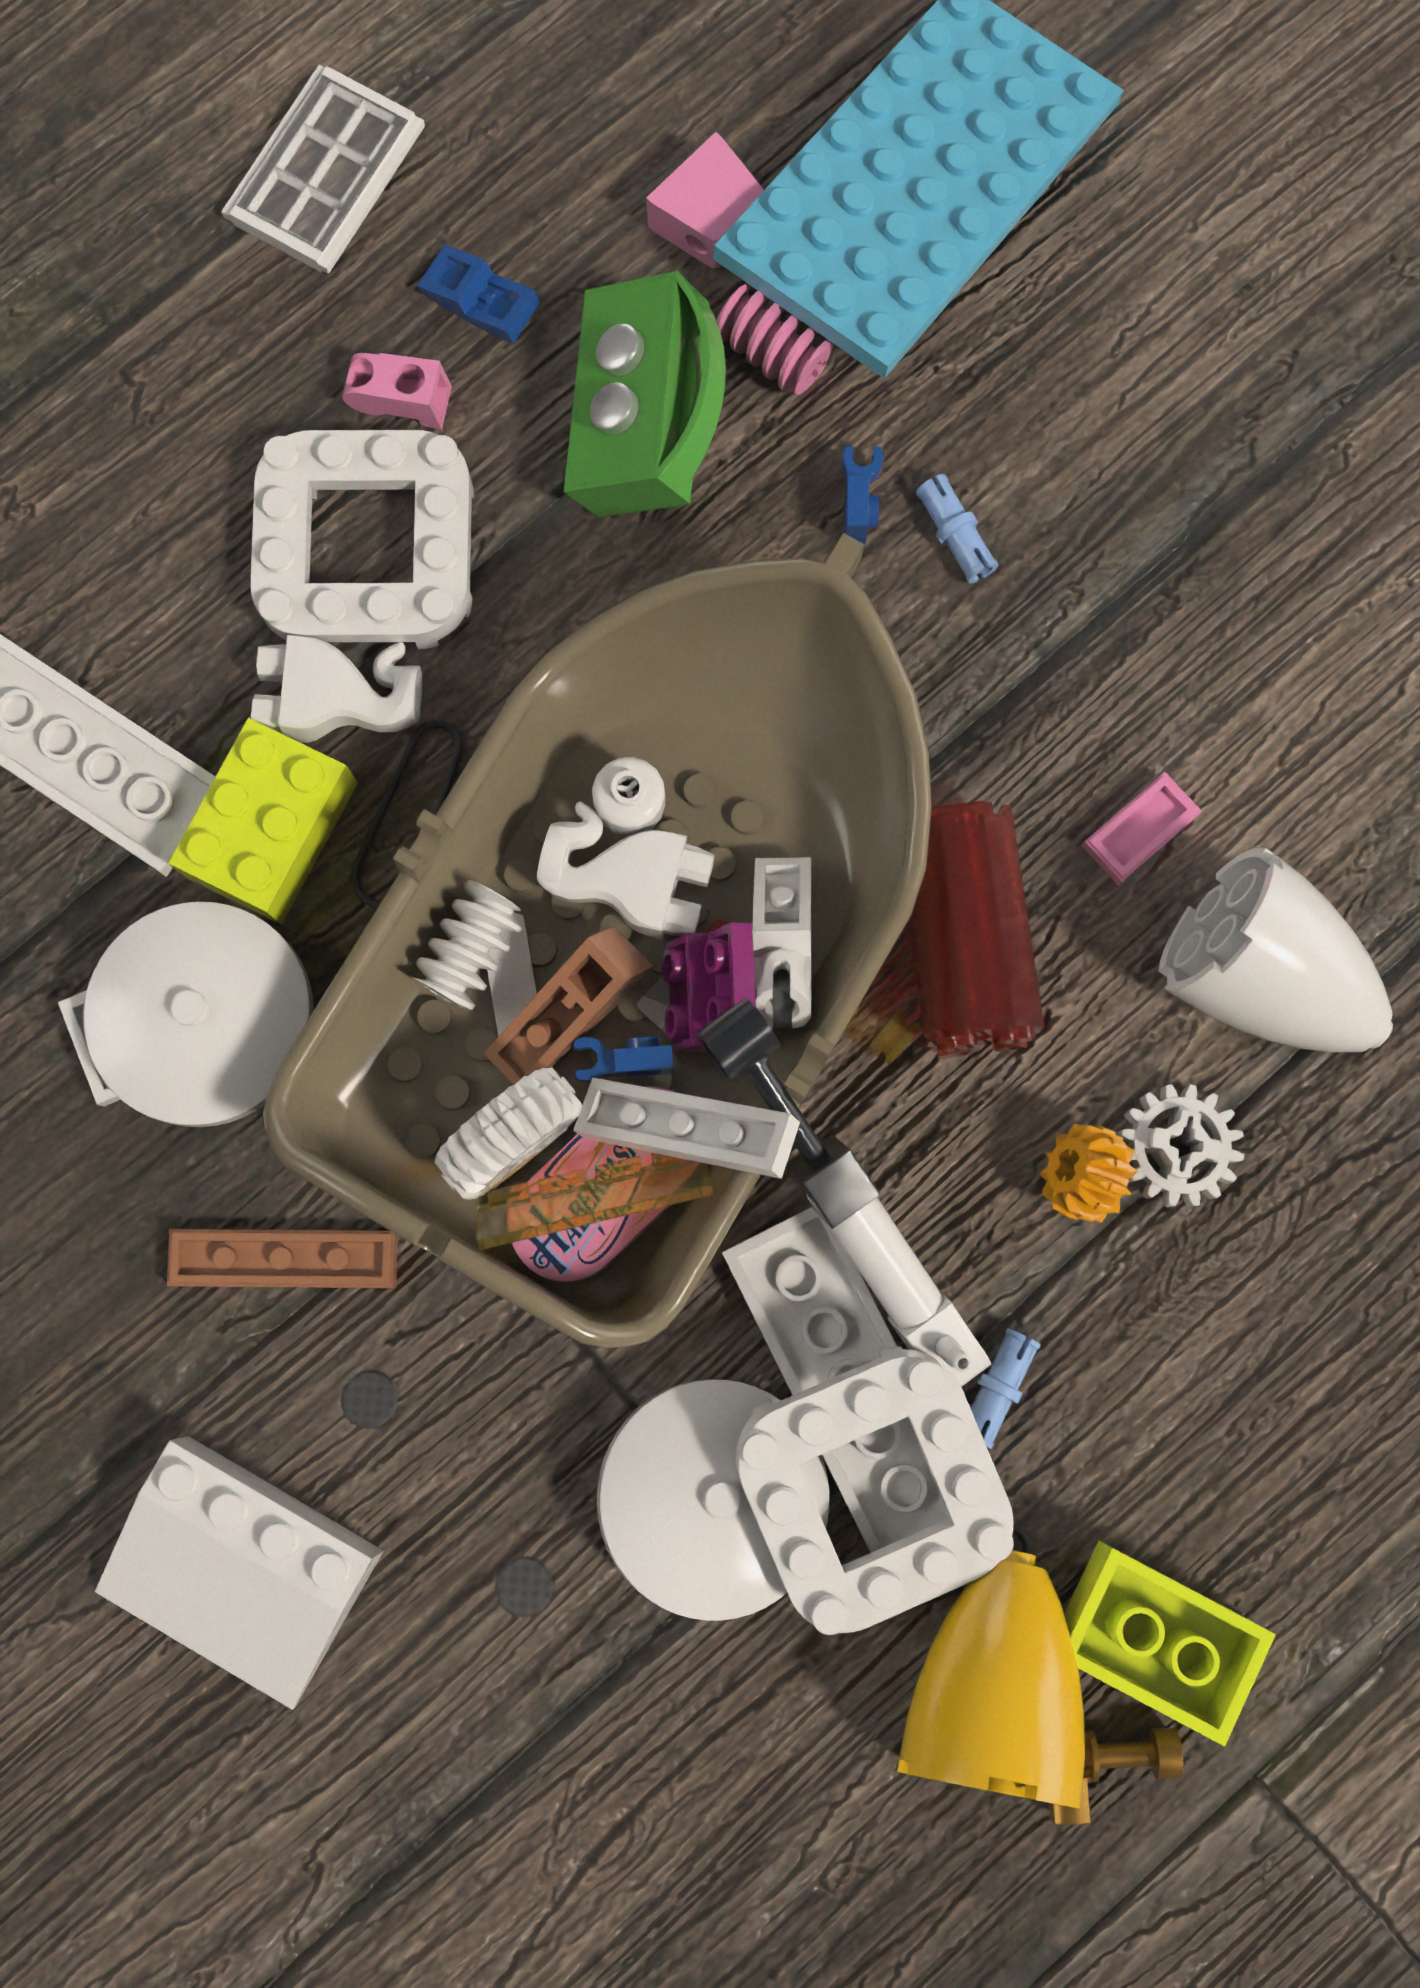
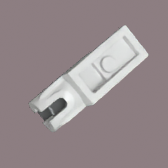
M811 857L755 858L752 935L756 1008L771 1029L773 1027H792V1029L802 1027L811 1018Z

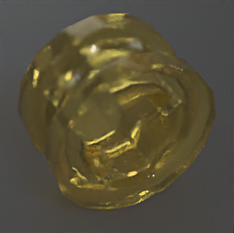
M901 1009L868 1047L873 1052L875 1050L883 1051L885 1054L884 1061L888 1065L898 1057L922 1028L918 1023L908 1024L905 1021L906 1013Z

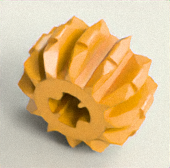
M1073 1124L1068 1134L1057 1133L1056 1148L1053 1151L1045 1152L1049 1159L1048 1166L1039 1174L1047 1181L1043 1188L1042 1196L1051 1201L1054 1210L1074 1220L1081 1219L1087 1222L1095 1221L1102 1223L1108 1213H1119L1120 1198L1123 1195H1132L1127 1187L1128 1181L1138 1172L1129 1164L1133 1158L1134 1150L1128 1147L1123 1142V1137L1116 1135L1115 1131L1100 1125L1095 1127L1087 1124Z

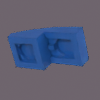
M446 244L418 284L421 293L476 327L514 344L540 304L534 289L492 273L486 260Z

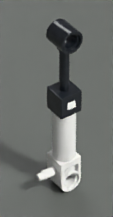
M744 998L697 1031L696 1034L702 1045L730 1082L740 1075L747 1074L771 1110L790 1113L800 1122L793 1144L802 1157L789 1165L787 1170L814 1211L830 1227L888 1313L889 1322L908 1350L928 1354L943 1363L961 1387L991 1365L988 1356L952 1302L938 1290L878 1199L880 1193L851 1149L834 1135H831L823 1142L819 1140L767 1062L770 1054L780 1048L781 1045L771 1027L748 998Z

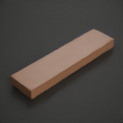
M169 1229L167 1286L396 1288L398 1235L391 1231Z

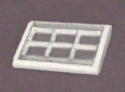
M318 65L221 213L224 218L233 222V225L310 267L329 274L424 129V120L415 116L413 111L332 68Z

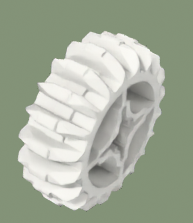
M552 1067L535 1070L529 1076H524L516 1084L509 1086L503 1093L493 1098L486 1106L477 1111L473 1117L462 1124L454 1134L448 1137L447 1142L440 1147L434 1161L442 1172L441 1177L452 1190H456L465 1200L477 1199L480 1196H484L491 1189H495L503 1181L509 1179L514 1173L525 1167L528 1162L538 1156L546 1147L555 1142V1139L576 1121L583 1105L576 1097L575 1090L565 1077L561 1078Z

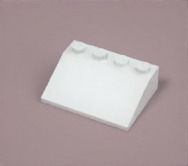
M187 1436L170 1440L138 1493L95 1592L293 1710L384 1550Z

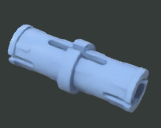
M939 474L935 478L937 481L936 485L931 478L917 489L916 495L921 499L938 528L937 539L941 545H948L964 572L967 582L970 584L978 582L977 574L979 573L982 579L996 570L998 562L992 557L976 530L978 520L973 512L965 511L950 486L947 476Z
M1007 1328L1005 1332L1006 1335L987 1375L984 1373L980 1374L976 1383L981 1385V1388L971 1406V1411L986 1447L990 1449L994 1445V1439L1012 1402L1018 1404L1023 1393L1018 1391L1036 1351L1041 1346L1035 1340L1027 1339L1025 1335L1010 1328Z

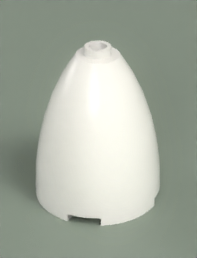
M1266 848L1250 849L1222 867L1216 873V880L1221 882V884L1206 894L1196 910L1190 906L1186 908L1166 943L1159 964V972L1167 977V985L1164 989L1200 1012L1240 1031L1268 1041L1324 1052H1363L1369 1048L1375 1049L1387 1040L1392 1031V1008L1383 981L1370 955L1353 929L1334 906L1304 876Z

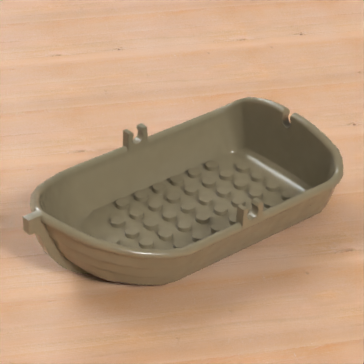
M843 533L826 562L805 558L749 561L692 571L642 590L594 617L542 657L513 690L437 814L434 815L423 809L416 824L421 828L416 841L410 849L404 846L399 848L393 857L400 872L278 1067L267 1093L263 1116L265 1132L270 1147L283 1166L411 1244L425 1249L438 1257V1260L581 1344L606 1349L628 1347L648 1342L669 1326L685 1307L761 1174L704 1163L703 1169L695 1182L610 1265L597 1275L589 1279L563 1282L544 1278L536 1274L522 1262L512 1245L509 1233L511 1207L521 1188L577 1135L573 1130L578 1117L575 1122L567 1127L564 1133L555 1139V1142L546 1147L538 1156L528 1162L525 1167L518 1170L495 1189H491L484 1196L465 1200L456 1190H452L441 1177L442 1172L434 1163L440 1147L447 1142L448 1137L473 1117L477 1111L481 1110L493 1098L499 1096L509 1086H513V1084L483 1054L498 1038L487 970L479 968L476 972L487 985L484 991L472 988L465 990L467 996L475 1004L473 1010L460 1008L449 1003L415 982L411 977L426 979L417 967L416 962L422 957L438 959L429 948L428 942L431 938L450 940L441 929L440 923L446 918L461 921L460 917L453 910L452 904L456 899L473 902L464 890L465 882L473 880L492 889L520 908L521 911L514 910V913L521 914L524 917L537 993L588 937L615 926L653 967L620 1003L584 1037L598 1039L611 1051L626 1048V1039L637 1037H659L660 1046L672 1045L671 1039L637 1007V1002L663 976L662 957L667 949V943L680 936L664 933L663 939L660 940L643 935L632 929L614 908L599 902L570 903L556 899L537 882L540 855L551 823L582 822L583 820L577 816L575 810L576 803L582 801L594 810L592 787L596 775L607 763L623 757H635L645 760L658 770L664 781L665 808L662 818L651 830L687 836V844L699 847L715 855L707 887L678 880L674 894L676 899L702 905L696 933H705L717 919L732 923H753L755 858L811 857V1018L805 1026L794 1029L792 1027H773L772 1031L776 1035L781 1047L771 1053L767 1060L797 1107L800 1108L908 922L927 865L932 811L929 752L917 697L892 639L866 593L851 578L862 558L863 543ZM636 791L632 792L633 796H635L638 793ZM620 793L622 797L627 798V795ZM603 826L602 835L594 845L585 849H577L570 853L569 864L572 867L582 866L626 837L612 833ZM573 1047L552 1068L561 1078L565 1077L575 1090L576 1097L583 1105L591 1082L577 1080L575 1071L592 1069L596 1065L598 1057L591 1050L575 1051ZM706 1050L672 1054L673 1074L600 1078L642 1087H661L676 1093L771 1110L747 1074L740 1075L730 1082Z

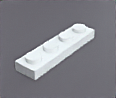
M592 1078L573 1131L588 1140L782 1179L800 1122L790 1113Z

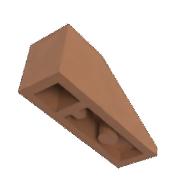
M615 926L588 937L483 1054L513 1085L524 1076H529L535 1070L553 1067L574 1047V1041L584 1037L615 1008L653 965Z

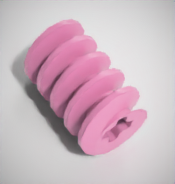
M747 284L740 286L728 299L716 320L722 341L730 340L732 350L738 354L746 353L747 362L752 366H762V373L768 379L778 378L780 389L786 393L794 391L795 396L801 395L822 373L834 343L827 339L817 348L813 347L812 345L818 332L809 327L801 335L797 334L796 332L801 320L791 315L785 322H782L781 317L785 309L776 303L766 309L765 305L768 297L760 291L750 296V286Z

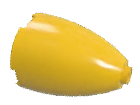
M1011 1551L1010 1555L1001 1560L990 1572L967 1583L946 1615L930 1647L915 1687L906 1719L897 1772L1081 1809L1085 1761L1084 1709L1080 1674L1070 1638V1630L1061 1602L1047 1571L1035 1566L1036 1556L1024 1552Z

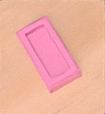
M1164 772L1082 844V847L1119 886L1191 823L1202 810Z

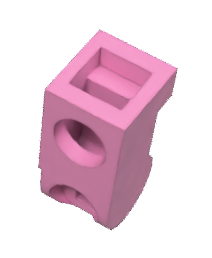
M358 353L351 357L342 398L348 406L362 413L370 415L388 414L417 419L422 426L442 430L452 385L440 361L379 353V355Z

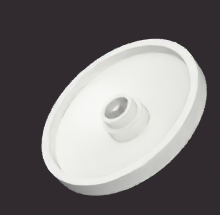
M188 902L168 906L142 917L124 930L107 948L93 971L88 985L83 1014L84 1033L89 1054L96 1070L106 1085L123 1102L140 1113L169 1124L185 1127H208L244 1118L265 1106L267 1093L277 1069L313 1013L314 1005L311 985L300 958L291 945L270 925L257 916L230 905L215 902Z
M698 1380L666 1389L648 1399L626 1419L615 1434L603 1459L597 1487V1512L601 1534L607 1551L623 1577L639 1593L663 1609L677 1615L706 1621L735 1619L760 1611L787 1593L744 1492L735 1463L737 1443L744 1426L753 1416L752 1411L770 1398L773 1404L781 1401L755 1386L730 1380ZM822 1455L799 1464V1467L826 1528L829 1514V1484Z

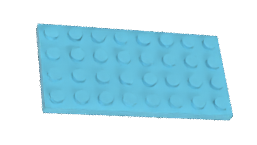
M937 0L714 245L712 259L885 379L1118 106L1124 90L990 0Z

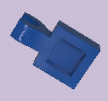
M846 446L842 458V472L845 476L844 533L863 543L865 547L868 528L878 527L879 495H869V484L874 482L881 473L883 451L881 447H874L872 463L868 466H859L853 461V446Z
M582 1037L574 1041L575 1051L591 1050L598 1057L597 1063L592 1069L575 1071L576 1079L581 1082H591L592 1078L600 1079L612 1076L625 1078L673 1074L672 1045L660 1046L659 1037L626 1039V1048L614 1049V1051L608 1050L601 1041L592 1037Z

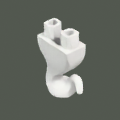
M287 635L286 645L278 644L258 647L256 667L260 681L282 682L281 696L255 694L252 700L251 719L279 733H283V735L300 743L316 741L332 730L346 725L360 726L377 732H397L419 721L422 701L421 668L417 665L394 666L405 654L406 647L402 642H397L380 652L374 660L373 675L377 683L393 689L390 695L381 697L371 688L355 665L333 645L312 637Z
M579 801L576 803L575 810L577 816L583 820L582 822L551 823L540 855L537 882L552 896L570 903L599 902L614 908L632 929L656 939L662 940L664 933L672 936L696 933L702 905L676 899L674 894L678 880L707 887L714 864V854L687 844V836L661 830H648L630 835L618 841L582 866L572 867L569 864L570 853L577 849L590 847L599 840L603 832L602 820L591 807Z

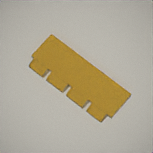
M651 1153L653 1165L643 1167L641 1157L636 1156L595 1166L597 1178L587 1180L584 1169L538 1180L540 1191L535 1193L530 1192L528 1182L488 1191L487 1199L489 1203L477 1206V1243L479 1249L483 1250L714 1195L708 1166L702 1162Z

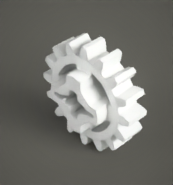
M1172 1084L1166 1085L1160 1091L1161 1101L1150 1092L1142 1096L1140 1101L1145 1111L1142 1112L1134 1108L1128 1110L1124 1116L1134 1126L1132 1129H1124L1117 1132L1118 1136L1123 1137V1142L1129 1143V1147L1134 1150L1133 1158L1130 1162L1133 1163L1134 1168L1138 1172L1129 1179L1128 1183L1143 1179L1147 1184L1144 1187L1142 1196L1149 1199L1159 1192H1163L1164 1207L1169 1208L1176 1206L1180 1195H1182L1188 1208L1200 1205L1199 1191L1210 1200L1221 1196L1216 1182L1233 1183L1237 1177L1227 1166L1229 1163L1244 1160V1154L1232 1150L1231 1142L1244 1137L1243 1131L1228 1130L1226 1125L1235 1114L1233 1110L1230 1109L1221 1113L1214 1110L1218 1096L1214 1093L1207 1095L1201 1101L1197 1100V1088L1195 1085L1185 1087L1180 1097H1178ZM1173 1109V1114L1169 1116L1166 1127L1163 1129L1157 1127L1154 1129L1148 1128L1158 1114ZM1201 1119L1211 1130L1214 1139H1210L1201 1126ZM1182 1134L1181 1142L1186 1146H1190V1153L1179 1157L1178 1149L1170 1146V1139ZM1146 1153H1150L1159 1165V1174L1150 1165ZM1198 1164H1212L1202 1178L1187 1184V1179L1191 1178L1193 1167Z

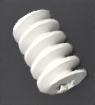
M467 880L464 884V890L473 902L462 899L454 900L452 908L461 921L448 918L441 921L440 927L450 940L431 938L428 945L438 959L419 958L416 965L426 979L411 977V979L449 1003L460 1008L473 1010L475 1004L467 996L465 990L467 988L483 991L486 989L487 985L476 972L479 968L497 971L499 966L488 954L490 949L508 952L511 947L500 935L501 931L508 930L520 933L522 927L512 916L514 910L521 911L519 907L492 889L476 881Z

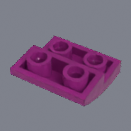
M730 922L710 933H686L667 943V949L662 957V975L665 982L669 983L670 1005L665 1011L664 1027L667 1037L672 1042V1054L705 1051L706 1049L696 1032L744 998H748L756 1007L752 923Z

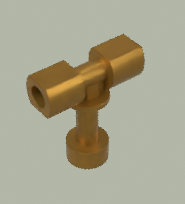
M1152 1728L1149 1731V1741L1097 1743L1093 1731H1084L1085 1761L1081 1809L1049 1803L1050 1819L1054 1824L1062 1825L1090 1823L1087 1782H1098L1100 1769L1152 1767L1156 1779L1182 1778L1183 1752L1177 1729Z

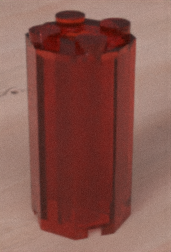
M986 801L933 807L931 811L926 871L912 914L908 920L926 1047H937L938 1058L969 1055L972 1053L971 1048L988 1043L993 1044V1051L995 1052L1027 1047V1041L1035 1040V1034L1040 1032L1045 1026L1011 805L1001 804L996 814L993 813L992 802Z

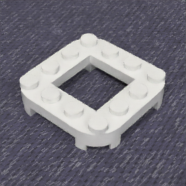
M309 430L295 432L287 436H276L265 444L264 455L259 461L254 480L250 584L254 605L267 626L275 634L287 640V635L312 637L325 642H415L418 649H427L438 646V640L455 630L464 617H469L473 599L470 592L471 504L472 498H474V488L466 461L457 448L455 441L448 436L424 430ZM415 489L413 583H309L312 499H317V490Z
M901 1346L878 1351L881 1356L880 1358L773 1404L771 1398L761 1403L752 1411L753 1416L748 1420L740 1434L735 1453V1463L744 1492L794 1607L802 1617L823 1634L834 1635L866 1629L972 1582L990 1572L1001 1560L1007 1558L1013 1549L1012 1534L1014 1522L1012 1508L966 1396L956 1378L943 1363L928 1354L914 1350H903ZM908 1417L946 1507L948 1519L841 1566L799 1464Z

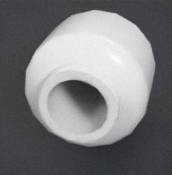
M635 757L617 758L607 763L595 777L592 787L594 810L600 816L603 826L612 833L627 837L639 832L653 829L662 818L665 808L664 781L658 770L647 761ZM633 791L638 792L635 796L632 794ZM620 793L627 795V798L622 797Z

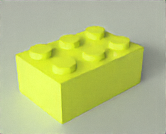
M248 718L168 864L185 878L282 925L358 782L345 764Z
M1100 1540L1064 1613L1070 1630V1638L1078 1669L1224 1747L1276 1634Z

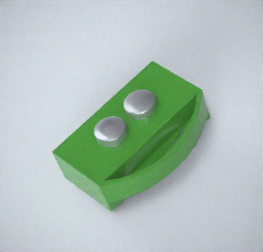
M678 271L585 290L564 493L597 517L689 505L691 502L693 476L710 446L718 424L724 397L726 372L724 346L720 329L709 307V302Z

